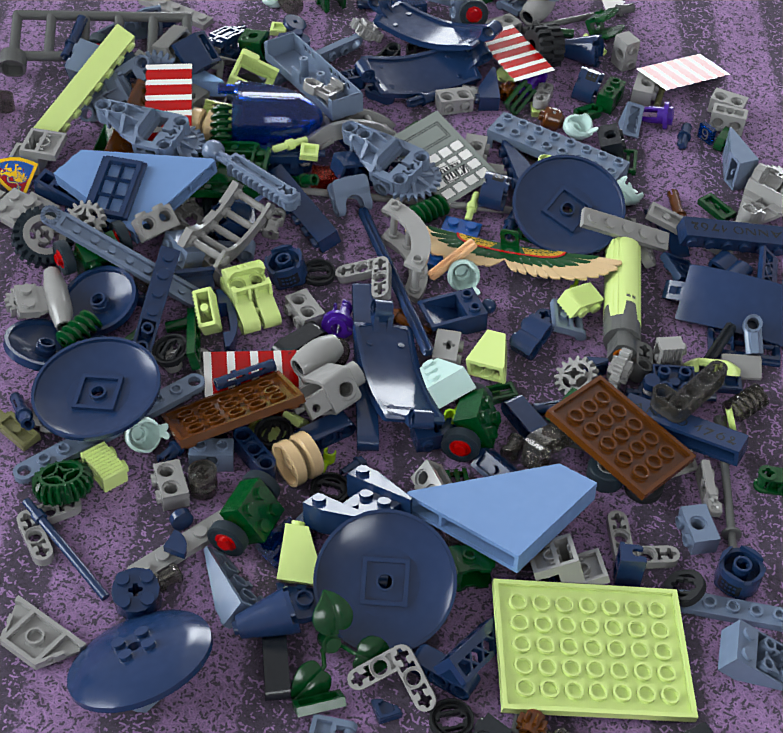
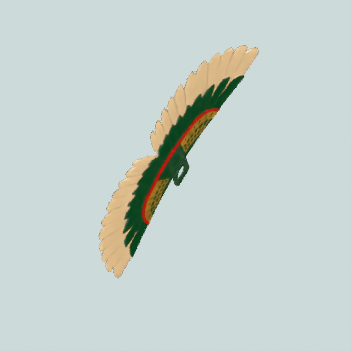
M430 225L426 226L431 240V255L443 256V259H445L466 241L473 239L477 244V248L463 259L470 260L477 266L485 265V267H490L505 260L507 266L512 271H518L525 275L528 273L531 276L537 277L539 275L546 279L549 277L560 280L561 277L574 281V279L586 281L587 277L599 278V275H609V272L618 270L617 266L622 265L621 260L603 258L596 255L572 254L562 251L522 247L519 244V232L514 230L501 229L500 242H495L458 232H450ZM505 234L513 235L515 241L506 240Z

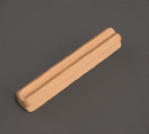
M473 239L466 241L430 269L428 276L432 280L439 278L448 271L449 266L453 262L463 259L477 248Z

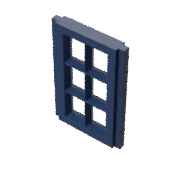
M108 155L103 156L85 204H87L88 200H91L92 204L97 203L99 196L108 197L109 200L106 208L103 209L108 219L127 221L148 166L147 163ZM111 165L121 166L117 177L107 176ZM125 167L135 168L131 180L121 178ZM105 180L115 181L111 194L101 192ZM119 182L129 184L125 196L115 194ZM113 198L123 200L119 212L109 210Z
M707 327V351L716 339L715 333H720L722 330ZM733 334L731 340L727 343V345H731V350L723 349L717 359H720L721 354L745 355V352L735 351V346L745 347L744 341L735 340V335H741ZM763 344V350L772 351V356L758 355L761 356L762 365L780 368V347Z

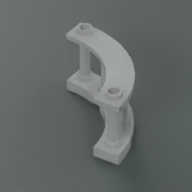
M363 108V111L355 115H349L334 121L322 112L310 118L297 129L303 136L308 138V143L319 144V150H323L325 147L333 144L334 141L343 139L342 124L346 121H355L392 136L397 134L396 131L392 130L396 126L393 121L378 112Z
M232 180L219 200L221 205L216 211L211 210L203 218V224L199 225L196 223L193 226L186 227L177 245L182 248L194 246L216 260L213 267H226L249 245L266 220L272 218L276 205L271 202H267L266 206L243 193L242 188L244 185ZM240 199L261 212L254 224L231 211L230 207L235 200ZM223 217H228L248 229V231L240 238L220 226L219 221ZM215 231L235 244L227 248L207 236V234Z
M391 198L382 208V212L390 215L391 219L390 227L381 238L386 246L403 257L404 266L407 267L409 272L405 289L410 300L417 303V301L423 298L428 282L427 263L431 252L430 235L424 222L413 210L400 201ZM398 222L406 229V235L397 230Z

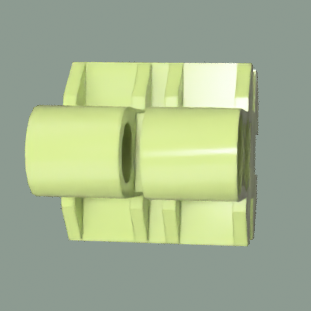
M260 259L221 270V290L234 305L238 327L242 335L260 331L261 326L263 329L282 324L281 314L273 297L270 278H266L264 274L265 266Z

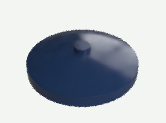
M99 266L92 270L89 269L78 275L68 285L73 307V319L76 315L80 314L81 310H88L103 325L102 328L95 326L97 330L95 334L89 331L91 337L94 335H105L118 329L131 317L138 303L139 292L134 279L127 271L116 266Z
M22 320L12 324L4 334L3 347L6 354L16 363L35 371H39L53 355L63 349L56 339L57 330L52 320Z

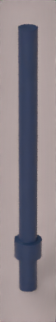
M30 498L24 499L22 504L30 512V517L35 524L43 528L102 601L106 600L110 594L48 521L46 513L41 508L38 509Z

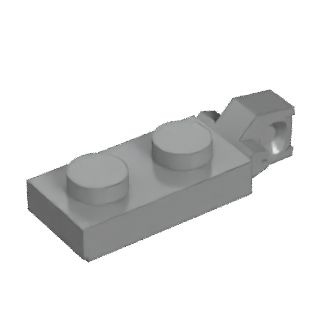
M702 459L695 472L701 503L707 505L711 517H720L723 511L722 503L718 501L719 490L715 486V472L711 468L710 460Z

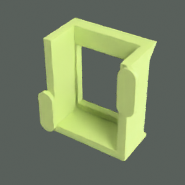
M242 49L228 78L226 87L230 86L259 100L264 105L280 69L259 60L260 56L258 54ZM241 67L267 79L264 86L252 84L238 77L237 75Z

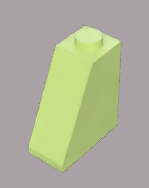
M487 329L466 358L469 375L502 384L506 383L507 341L505 333Z
M292 520L291 524L285 523L277 580L279 582L313 586V574L318 556L309 526H305V522Z

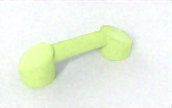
M698 357L683 363V366H694L695 372H699V366L724 368V375L740 376L741 369L727 360Z

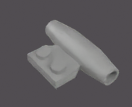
M51 266L44 270L43 288L35 286V284L14 285V296L19 319L40 318V316L48 313L57 331H62V327L67 325L70 320H73V307L68 286L57 267Z

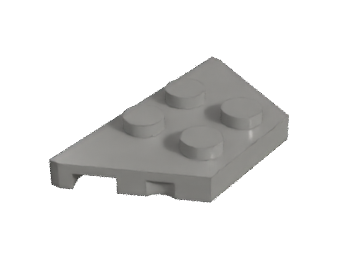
M19 595L15 599L12 614L9 613L6 621L7 625L0 635V644L34 670L77 655L87 647L84 641Z

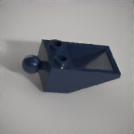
M473 287L417 301V305L432 331H437L439 328L462 332L461 334L465 335L487 330L488 314L496 310V302L490 298L484 299L481 302Z

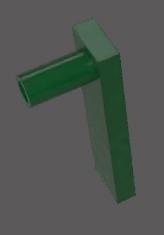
M194 307L187 308V317L165 322V328L168 334L187 329L186 354L192 370L201 369V331L197 327L198 321L196 320Z

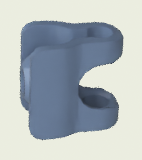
M365 174L343 177L328 184L327 192L334 214L337 217L346 215L347 198L356 199L360 208L365 207L368 210L373 208L369 181Z

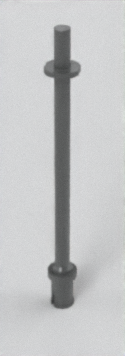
M633 2L615 5V7L619 8L616 14L618 17L635 12ZM594 12L543 23L534 20L533 25L555 23L557 26L571 24L587 20ZM530 25L521 27V33H525Z
M721 414L713 418L714 423L727 427V417L725 415L722 416L723 421L721 420ZM720 461L726 528L722 530L721 536L724 540H728V547L734 546L733 548H738L737 540L742 537V531L735 527L729 464Z

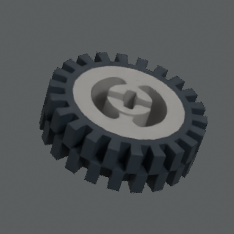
M36 206L33 210L31 208L27 209L25 213L23 212L17 218L12 229L11 239L13 241L11 245L15 247V254L21 255L19 257L21 261L27 260V265L30 266L33 263L35 264L34 268L43 266V269L48 268V266L55 267L57 264L54 260L53 247L46 248L52 241L53 236L56 241L66 240L71 249L73 248L74 241L43 224L40 219L42 209ZM47 212L45 216L51 220L56 217V214ZM40 227L39 230H36L33 238H31L30 230Z

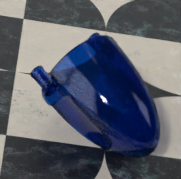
M237 80L234 84H218L219 95H233L232 138L227 139V141L257 142L259 145L284 143L287 139L307 137L322 126L323 114L320 108L311 99L296 91L280 86Z

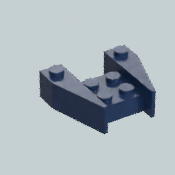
M362 464L347 473V494L350 498L345 502L341 503L321 493H316L303 502V521L305 526H309L310 529L330 535L338 526L353 516L371 510L393 509L412 514V498L379 471Z

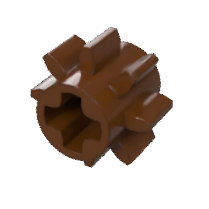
M509 81L499 85L500 99L506 101L517 85Z
M529 709L526 714L520 712L516 720L518 723L516 729L519 730V733H546L548 721L545 720L546 717L541 711Z

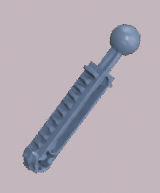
M213 139L207 141L202 146L203 158H212L216 163H223L227 166L228 177L236 178L274 204L282 207L285 211H294L301 205L300 192H297L294 187L247 160L244 154L234 153L230 156L225 153L223 144Z

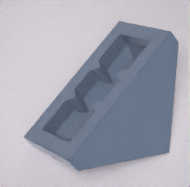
M630 101L627 102L618 122L619 129H622L623 135L638 139L644 111L643 105Z

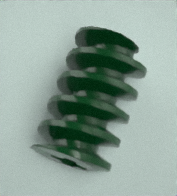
M212 104L213 108L210 111L213 115L210 116V119L214 122L210 123V127L213 128L210 130V134L213 136L209 140L227 141V139L233 138L232 135L228 134V132L233 131V128L228 127V125L233 124V121L228 120V118L234 116V114L229 113V110H233L234 107L227 104Z
M435 194L409 206L421 218L424 224L437 220L438 217L441 218L444 215H448L450 212L449 204L441 194Z
M81 310L79 315H76L73 320H70L67 325L62 327V331L56 332V339L64 349L77 341L84 340L83 336L87 339L91 338L89 331L95 334L97 333L95 326L102 328L103 325L93 313L88 310Z

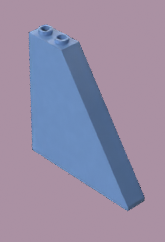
M80 150L63 166H60L54 172V175L60 187L79 201L82 200L85 204L103 156L108 155L147 163L148 166L128 220L122 221L131 235V240L138 244L140 240L131 224L136 219V214L142 211L149 213L153 211L152 207L160 203L163 206L170 203L173 211H175L217 173L215 160L212 158ZM111 165L107 176L117 177L121 166ZM125 167L121 178L131 180L135 168ZM105 180L101 192L111 194L115 181ZM119 182L115 194L125 196L129 184ZM99 196L97 201L99 207L105 209L109 198ZM113 198L109 210L119 212L123 200ZM159 214V218L164 221L166 216ZM107 218L106 221L111 223L116 220ZM143 221L142 226L150 230V225Z
M559 463L412 490L406 494L412 498L413 515L518 573L595 500L597 482Z

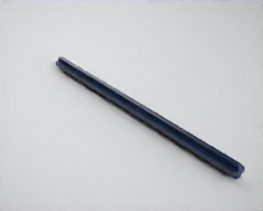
M359 208V217L377 256L387 257L391 264V286L419 348L424 356H431L433 354L432 344L368 208Z

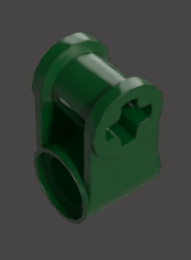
M769 465L761 466L758 470L759 476L753 482L754 489L762 494L783 496V468Z

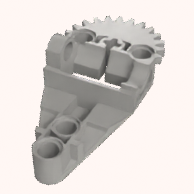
M763 163L757 165L744 189L735 222L764 224L783 217V168L772 164L771 166Z

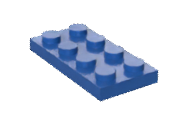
M446 216L441 229L478 238L482 230V224ZM430 253L427 263L428 269H432L441 262L443 256L431 255Z

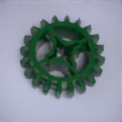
M63 459L59 462L55 461L53 464L48 463L46 467H41L40 471L35 472V476L32 478V491L35 498H37L39 503L44 505L50 504L52 507L56 505L62 507L64 504L70 505L74 501L79 502V499L85 498L86 494H89L91 488L94 487L93 473L87 463H82L81 460L75 461L70 459L66 461Z

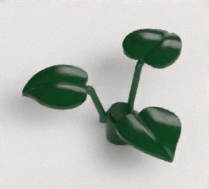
M325 589L322 591L312 617L313 626L319 632L317 642L322 647L319 650L322 665L320 666L318 662L310 660L299 667L291 684V699L295 700L329 692L332 678L328 672L324 671L327 667L326 653H335L340 648L356 656L352 663L354 669L390 649L381 637L374 635L363 638L357 646V651L352 650L341 642L337 635L339 630L347 629L352 624L353 610L349 603L335 592ZM378 660L374 664L376 673L388 667L387 663L383 660ZM368 665L365 667L368 672L363 674L364 676H372Z

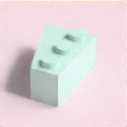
M436 358L434 360H427L420 367L426 388L439 409L476 388L463 366Z

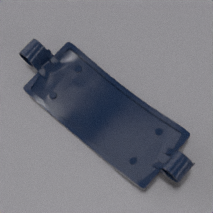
M368 0L369 7L379 14L374 19L376 26L401 40L428 49L442 51L471 50L480 42L493 40L503 31L501 23L497 20H492L488 24L457 23L427 14L406 2L397 1L391 5L389 0Z
M480 42L470 51H442L433 49L404 56L366 55L361 56L354 67L361 80L373 84L381 97L408 99L418 96L421 92L427 93L433 90L462 87V85H471L479 82L482 79V75L477 67L490 61L492 53L485 42Z
M694 264L690 265L685 282L666 280L661 299L679 303L675 315L676 320L717 330H722L727 322H731L736 325L734 334L744 336L742 323L747 316L756 314L763 321V342L783 348L782 284L741 273ZM754 321L747 322L749 328H757V324Z
M373 299L370 305L371 323L354 322L353 324L358 364L364 373L366 380L364 386L371 403L384 421L404 422L411 429L432 430L434 428L433 424L443 425L445 422L444 416L427 390L420 371L411 327L393 325L394 305L391 300Z

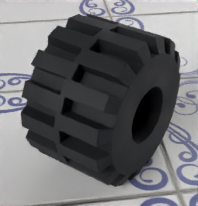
M555 23L530 25L524 34V38L552 67L560 66L564 60L566 50L564 34L560 26H557Z

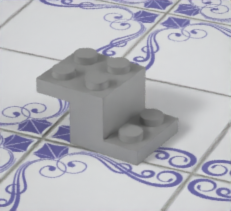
M31 128L24 142H17L9 157H21L38 163L34 174L38 176L44 170L48 161L57 160L68 139L67 133Z
M14 187L0 200V222L13 229L17 218L29 208L33 210L34 207L39 206V209H42L43 206L54 205L61 210V207L34 192L28 195ZM40 227L33 228L30 232L35 234L36 230H39Z
M570 533L555 537L530 560L536 581L559 574L562 583L595 585L610 583L599 548L577 554Z

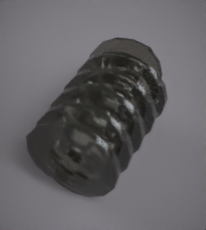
M753 383V385L748 386L735 396L725 400L722 404L723 413L726 416L725 408L730 409L732 407L734 420L742 422L745 418H749L757 411L768 406L769 399L764 389L760 385Z

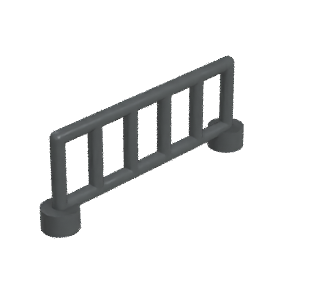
M15 10L12 14L9 47L0 51V72L9 77H20L26 73L27 61L66 62L60 56L62 51H54L57 21H76L78 15L86 16L88 22L80 38L87 41L90 37L91 21L114 22V27L119 24L123 28L125 22H148L147 51L152 53L154 50L152 45L158 40V22L182 23V26H186L190 34H192V15L188 12ZM22 20H46L44 51H23L20 49ZM176 56V60L173 64H182L179 58Z

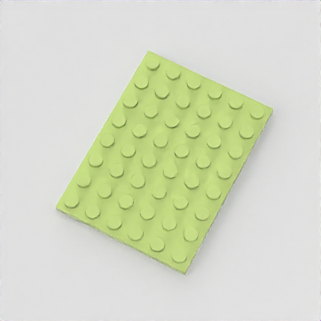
M493 578L492 595L501 713L520 714V712H524L526 714L529 709H537L544 715L678 722L697 721L698 712L677 589Z

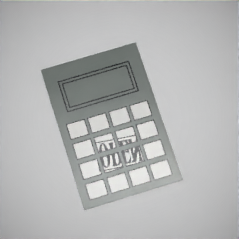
M438 111L394 135V137L420 147L429 153L430 163L434 162L435 167H439L442 177L440 187H436L437 192L433 193L441 194L448 204L481 186L485 182L484 176L486 171L497 173Z

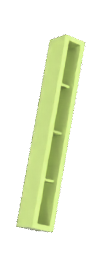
M117 24L33 128L66 133L71 127L70 123L72 120L77 119L81 115V109L84 105L88 106L93 99L92 95L102 89L104 80L106 78L109 79L113 75V69L116 65L120 66L125 59L124 55L133 50L135 47V36Z

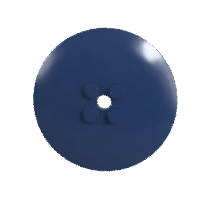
M575 155L550 156L532 164L520 176L512 198V208L516 223L530 242L540 249L572 254L592 255L606 248L611 240L615 239V237L580 227L581 212L584 207L625 219L626 213L623 192L615 178L599 164ZM563 207H570L572 212H564Z
M120 337L85 339L60 350L42 366L35 377L31 389L32 408L39 422L57 436L76 441L106 439L130 429L149 413L160 393L161 373L153 355L142 345ZM100 391L103 392L100 396H94Z
M371 510L360 513L343 522L330 534L323 544L314 568V596L316 604H318L322 591L325 589L337 593L349 603L353 610L352 624L347 629L339 630L337 635L349 645L357 648L363 638L374 635L381 637L390 649L399 644L407 645L413 649L430 639L449 616L456 596V567L446 542L427 522L415 515L400 510ZM382 575H388L392 579V585L387 589L381 588L378 584V580Z
M160 610L127 619L97 636L75 658L67 675V688L70 696L83 709L97 713L125 712L157 702L184 686L204 666L213 646V636L210 627L199 615L184 610Z

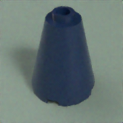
M596 34L564 39L566 49L564 58L598 68L602 62L599 61V57H603L604 39L601 38L602 35Z
M288 586L280 588L236 614L235 621L231 622L235 636L240 635L241 639L301 633L295 607L290 599L291 595Z

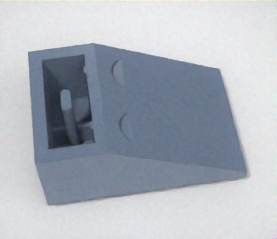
M732 127L729 128L722 154L723 177L727 185L734 191L746 187L749 178L758 165L759 159Z
M740 619L721 630L718 671L737 681L783 691V644Z

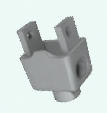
M354 361L346 365L324 364L301 378L304 386L300 387L299 390L304 394L306 402L292 410L297 415L306 410L311 420L319 416L337 415L360 400L362 394L359 386L366 381L364 373ZM313 405H314L315 408L317 409L315 412H314L313 409H312V408H313Z

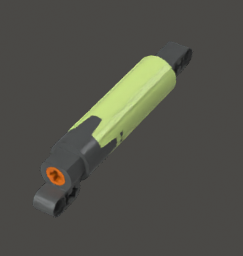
M625 216L626 220L633 221L631 218ZM617 237L612 239L605 248V258L621 260L622 265L617 266L618 270L609 272V275H604L603 343L607 349V358L610 363L614 355H619L622 347L633 351L631 361L634 364L629 379L635 383H640L645 375L650 373L653 365L652 348L647 343L641 342V246L632 238Z

